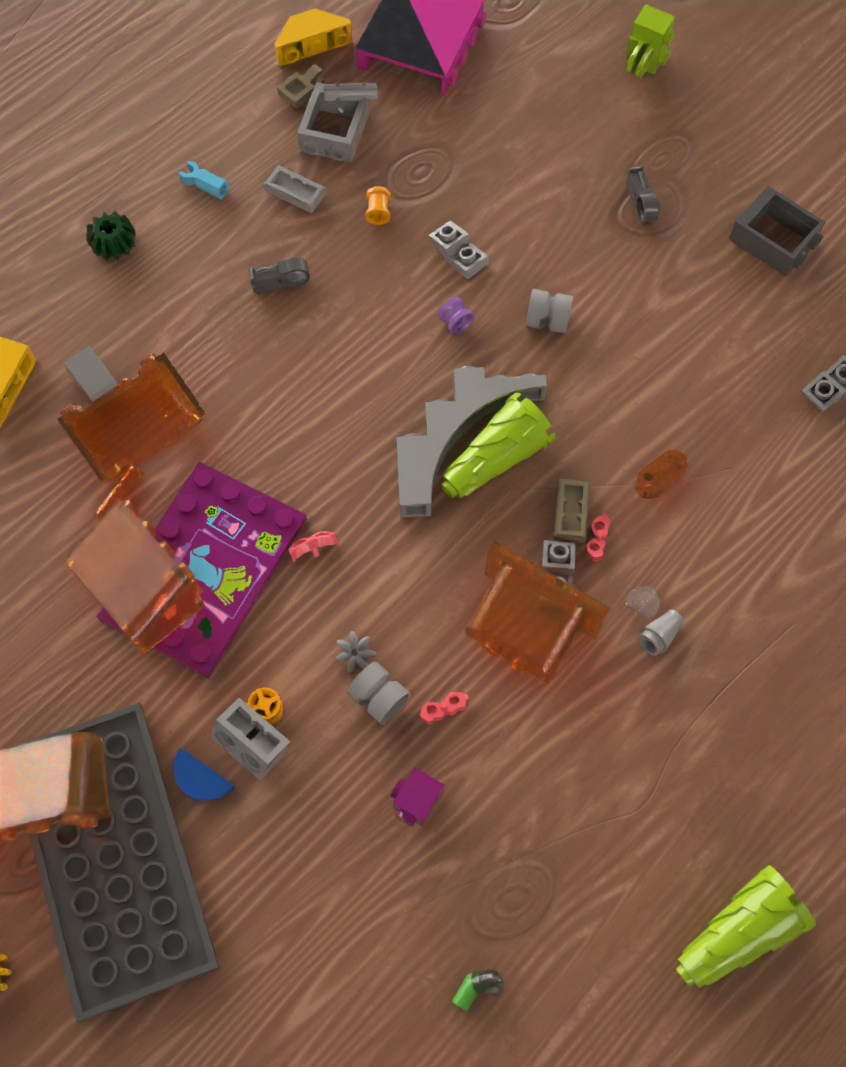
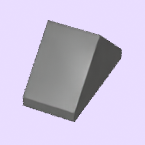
M90 346L64 362L70 379L92 401H95L118 385Z

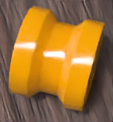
M259 688L252 692L248 698L247 705L269 724H276L283 716L284 708L282 701L273 689Z

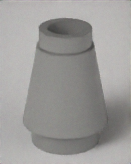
M669 610L643 627L637 638L641 648L652 656L665 653L684 624L683 617L677 611Z

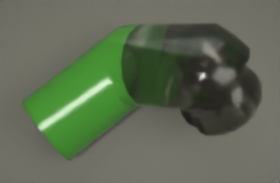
M492 969L469 973L453 998L452 1003L467 1012L477 994L487 992L494 996L500 994L504 989V979L499 976L497 971Z

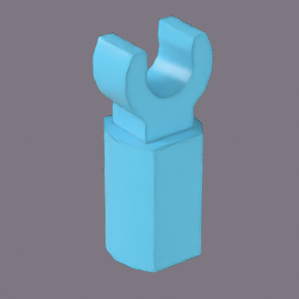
M188 161V169L192 173L186 174L180 171V180L186 185L195 184L196 188L222 200L229 190L228 181L205 169L200 170L197 163Z

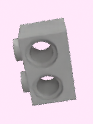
M240 698L216 719L211 738L260 781L283 759L290 743L285 736Z

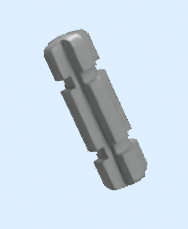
M361 83L339 84V87H335V84H325L323 93L324 99L327 102H334L337 98H340V101H362V98H366V101H372L378 98V87L376 83H366V86H362Z

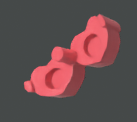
M606 513L598 516L591 524L594 539L586 545L588 557L593 562L603 559L605 540L608 538V530L611 524Z
M318 532L310 538L297 540L289 548V553L292 561L295 562L302 554L311 550L314 557L320 556L318 547L326 545L338 546L339 544L334 532Z
M451 692L445 701L441 702V705L436 702H427L421 709V721L430 725L434 721L443 720L445 715L453 716L458 711H464L467 708L468 695L462 692Z

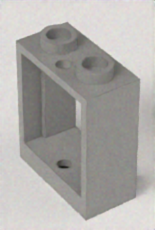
M316 82L297 132L299 150L309 155H319L337 161L352 163L370 113L369 101H366V98H362V101H340V98H337L334 102H327L324 99L323 93L325 84ZM319 110L353 117L346 137L313 131L312 128Z

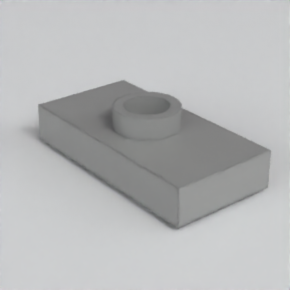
M279 165L263 184L264 191L309 213H313L326 195V187Z

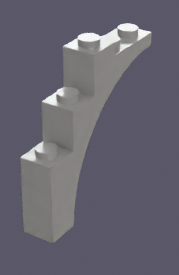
M464 366L460 369H454V401L438 399L433 402H425L426 435L420 436L410 433L403 437H396L400 518L431 516V502L437 474L454 444L472 426L499 411L506 404L505 401L515 393H521V398L518 399L519 402L526 397L532 402L543 401L547 387L546 375L529 373L515 377L496 375L491 378H485L484 367Z

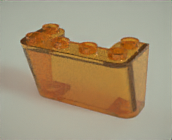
M164 352L158 356L151 354L140 362L141 368L138 371V376L132 380L130 377L122 379L118 382V385L115 387L116 390L108 395L104 394L95 401L90 400L89 407L85 405L78 406L74 403L60 412L62 416L57 420L61 429L102 484L118 477L195 427L206 417L205 410Z
M117 499L64 561L87 590L95 596L141 655H144L205 607L199 596L203 593V590L193 579L195 576L183 561L177 564L173 560L176 555L164 540L161 543L156 541L154 537L157 536V533L146 520L142 522L138 517L139 513L128 500L122 502L120 499Z
M75 732L0 750V843L15 839L17 832L27 830L28 834L46 832L50 830L49 825L61 822L62 826L76 824L77 829L95 827L99 825L98 820L111 817L101 735L93 732Z

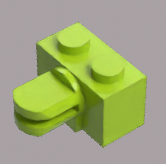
M644 5L633 23L632 33L629 38L626 52V73L633 74L637 68L636 77L641 79L646 71L655 74L660 65L664 66L671 52L667 48L671 44L676 32L672 28L675 16L649 5Z

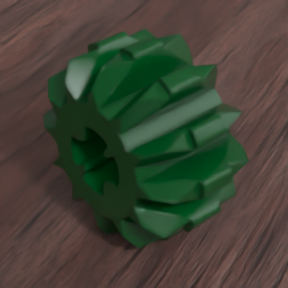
M116 210L111 215L103 211V217L93 216V223L87 225L86 240L97 257L102 255L108 261L114 256L119 261L120 254L129 255V248L135 247L136 231L126 215L120 216Z

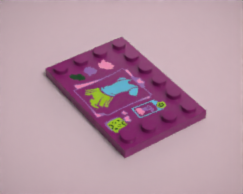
M198 462L96 617L106 625L209 679L306 522V514Z

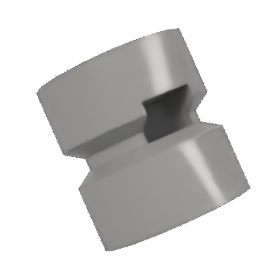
M533 288L525 327L542 329L544 326H548L552 332L566 334L573 296L557 293L552 297L549 291Z
M373 662L358 674L350 684L347 693L360 706L368 705V714L380 725H384L402 709L411 693L398 681L391 682L389 680L390 673L378 662Z

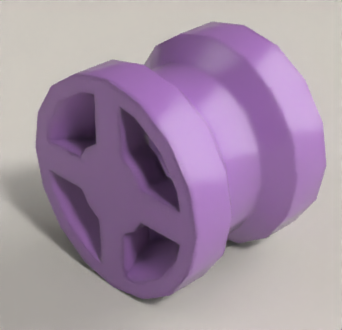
M460 297L451 298L438 311L439 319L442 322H447L449 331L455 335L465 331L475 319L473 312L470 309L464 308V302Z

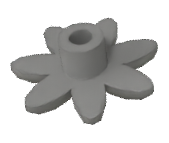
M354 631L349 633V643L344 640L336 641L338 647L344 651L336 657V661L344 662L348 660L347 671L349 673L354 671L357 664L361 669L366 668L368 662L365 658H374L377 655L375 651L365 649L370 642V637L366 636L358 642Z

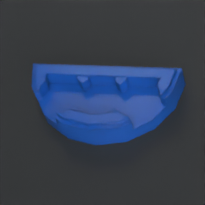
M179 748L174 758L173 774L178 787L188 797L199 802L213 801L226 797L235 788L229 781L182 748Z

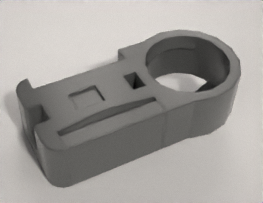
M644 166L629 168V177L626 180L628 191L641 223L657 220L660 212V204L652 187L649 186L643 171Z
M290 258L278 261L276 265L256 269L250 267L248 269L254 293L301 286L310 279L309 266L303 258Z

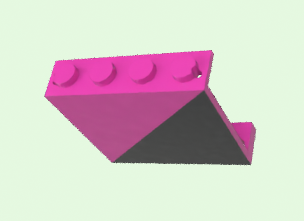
M381 0L355 48L357 68L367 70L374 57L441 78V94L446 95L450 85H454L457 80L460 65L464 66L469 46L473 47L476 42L478 28H483L487 14L484 11V0Z

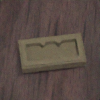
M558 479L553 540L585 543L590 481Z

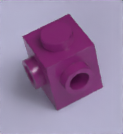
M414 767L407 780L405 781L401 778L392 791L391 797L394 798L393 809L398 811L395 816L412 827L415 822L423 827L444 792V784Z

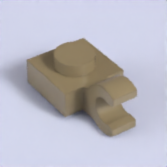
M315 64L303 75L296 71L277 87L278 95L297 110L310 99L316 82L325 83V80L319 76L323 73V70Z

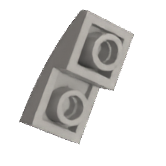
M451 220L429 235V240L441 255L467 280L489 265L488 256L470 243L468 233Z
M843 355L826 372L822 371L801 391L823 413L846 395V355Z
M543 541L539 607L571 610L575 570V543Z

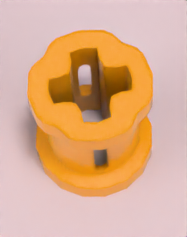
M381 186L368 189L366 199L369 201V205L365 212V219L374 225L386 224L390 220L388 203L391 200V192Z

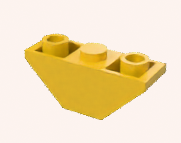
M315 8L290 16L274 43L279 67L353 43L351 21L348 18Z

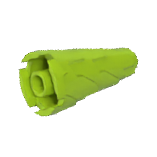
M515 393L505 401L506 404L471 442L469 447L444 471L442 476L444 482L441 484V487L450 498L453 499L457 496L461 499L464 496H469L492 478L494 479L542 448L546 449L555 441V432L550 435L546 433L552 427L550 422L530 399L526 397L519 402L518 399L521 398V393Z
M770 865L763 867L732 898V902L708 923L709 927L683 950V954L678 958L681 965L676 970L689 988L694 984L698 988L706 984L710 985L738 967L744 968L771 949L774 952L801 934L809 932L816 927V922L803 901L798 902L794 896L796 892Z

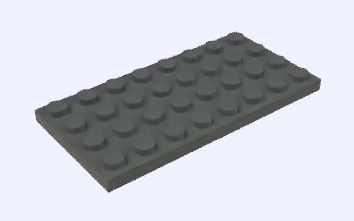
M140 702L8 749L76 1021L79 1023L220 969L151 733Z

